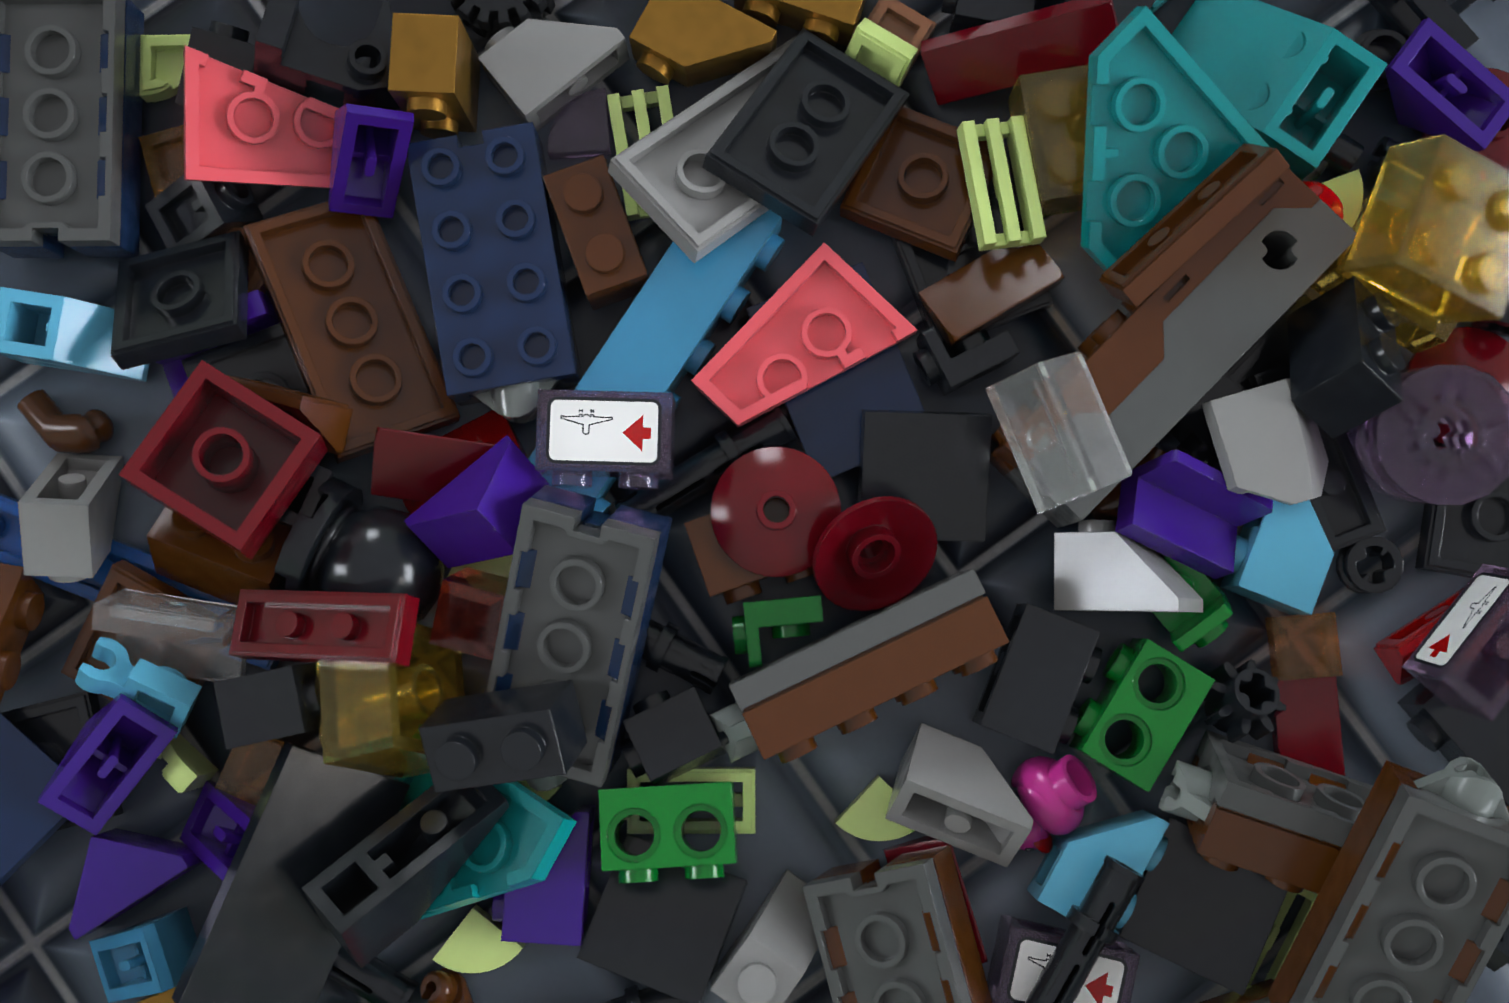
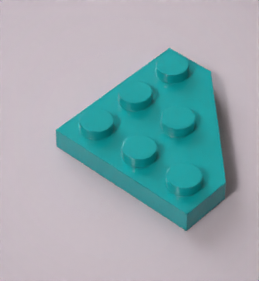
M1137 6L1089 55L1081 247L1104 271L1114 264L1240 146L1248 143L1269 147L1147 6Z
M420 732L394 776L410 785L400 810L433 785ZM517 781L494 784L493 786L507 799L510 807L419 920L545 881L577 821Z

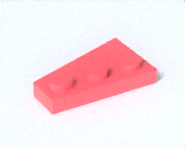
M186 45L184 46V180L329 189L335 111L339 108L313 97L308 98L269 82L268 79L247 70L242 71L208 57L209 55Z
M824 242L691 380V383L732 423L740 427L915 335L918 329Z

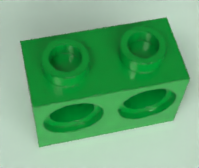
M1133 638L1129 645L1125 643L1119 644L1109 657L1102 672V675L1108 678V681L1096 701L1089 697L1080 706L1078 721L1073 732L1075 736L1069 747L1131 785L1149 792L1211 689L1215 679L1153 641L1144 638ZM1155 665L1164 676V688L1158 697L1148 701L1139 690L1138 680L1146 667ZM1124 720L1132 731L1131 744L1123 753L1112 755L1105 744L1106 732L1113 723Z
M733 782L598 790L601 870L618 871L619 883L659 881L658 868L684 867L685 879L725 877L724 864L738 862ZM699 811H707L713 814L720 823V839L709 850L695 849L685 838L684 827L686 821L692 814ZM634 815L646 818L654 830L653 843L643 854H633L627 851L620 841L622 824L626 819Z

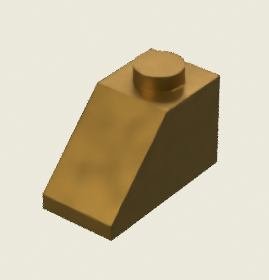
M649 0L631 32L629 40L633 59L637 60L636 66L644 74L663 84H669L670 80L673 79L686 87H690L744 71L776 49L777 30L720 0Z

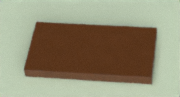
M327 201L243 226L244 237L308 393L349 404V408L353 409L344 451L339 455L334 454L337 464L373 452L377 427L425 434L459 421L460 414L457 406L447 396L443 373L377 217L329 211Z

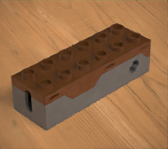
M1288 168L1138 307L1122 301L1120 304L1129 312L1124 315L1117 309L1106 321H1103L1077 347L1085 357L1079 362L1072 355L1033 392L1041 402L1035 408L1026 402L1021 408L1011 414L991 435V440L998 446L990 453V463L1057 528L1082 521L1359 237L1343 220V205L1339 197L1320 182L1313 180L1301 181Z

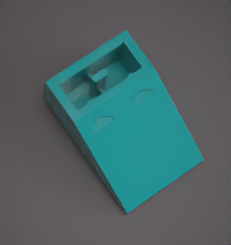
M1195 0L1172 33V36L1268 146L1278 149L1290 165L1289 169L1301 181L1317 169L1388 65L1335 28L1259 0Z

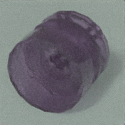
M1433 365L1400 371L1404 401L1347 431L1368 485L1374 491L1397 501L1436 505H1463L1489 495L1509 477V393L1493 376L1467 365ZM1447 423L1451 431L1443 437L1446 447H1435L1432 439L1440 434L1438 424Z

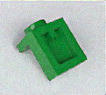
M1160 554L1203 599V613H1152L1169 631L1172 643L1180 652L1186 650L1192 644H1195L1198 648L1204 647L1218 638L1228 627L1226 619L1233 614L1228 597L1211 577Z
M821 595L743 602L744 615L732 616L735 655L748 654L749 668L762 667L760 627H771L772 638L811 635L810 623L824 621Z

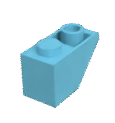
M0 287V355L27 364L144 382L147 381L149 364L121 370L111 357L115 309L65 296Z
M1273 500L1272 513L1244 524L1240 535H1237L1234 573L1224 576L1220 587L1289 615H1312L1334 552L1310 500L1293 505Z
M1142 809L1079 827L1069 834L1056 835L1051 852L1047 853L1043 858L1027 891L1037 901L1066 917L1072 905L1080 906L1101 869L1106 855L1117 859L1141 875L1145 870L1148 872L1154 870L1166 851L1168 838L1164 836V833L1170 823ZM1134 894L1118 922L1117 929H1121L1131 917L1137 903L1136 894Z

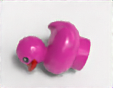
M1039 755L1026 759L1013 773L1011 785L1017 788L1022 804L1033 819L1032 830L1020 847V850L1033 851L1038 849L1042 853H1050L1053 848L1051 834L1062 836L1075 831L1079 827L1085 813V806L1096 799L1097 789L1090 771L1077 757L1065 755L1055 760Z

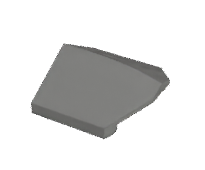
M1290 378L1201 404L1229 491L1238 494L1251 493L1288 505L1322 496L1329 460L1318 425L1291 401Z

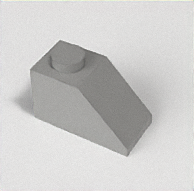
M526 19L516 28L513 26L503 28L487 42L485 52L478 57L490 82L524 123L533 122L537 132L630 59L625 37L618 28L538 19Z
M56 454L18 501L24 575L48 576L50 580L59 583H73L86 578H94L111 551L122 477L118 474L124 467L123 456Z
M1082 520L1078 522V532L1054 533V610L1203 613V599L1157 551L1115 532L1116 520Z
M920 724L900 761L885 819L1008 867L1032 830V817L981 746L926 724Z
M786 869L714 970L710 990L727 1003H784L803 977L818 949L802 888L807 883L789 869Z

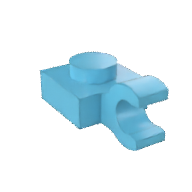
M99 637L92 657L106 663L110 668L100 670L83 662L79 667L75 683L87 692L103 694L113 699L120 693L124 694L178 727V733L174 737L177 739L190 716L202 686L187 680L176 669L167 666H157L142 658L139 659L134 667L130 663L129 654L122 644L111 638Z

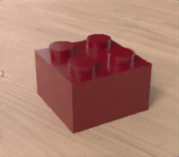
M201 360L118 475L140 492L249 560H252L328 449L319 433Z

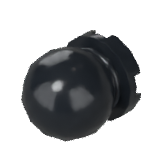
M334 477L324 482L317 490L320 495L326 497V500L321 504L313 518L300 512L283 544L274 573L286 578V581H281L274 590L408 594L420 598L416 623L423 620L439 599L445 565L406 525L404 520L411 514L381 505L362 509L363 493L361 489Z

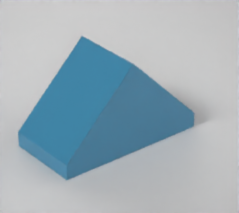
M187 906L89 941L108 1003L162 993L177 986L197 941Z

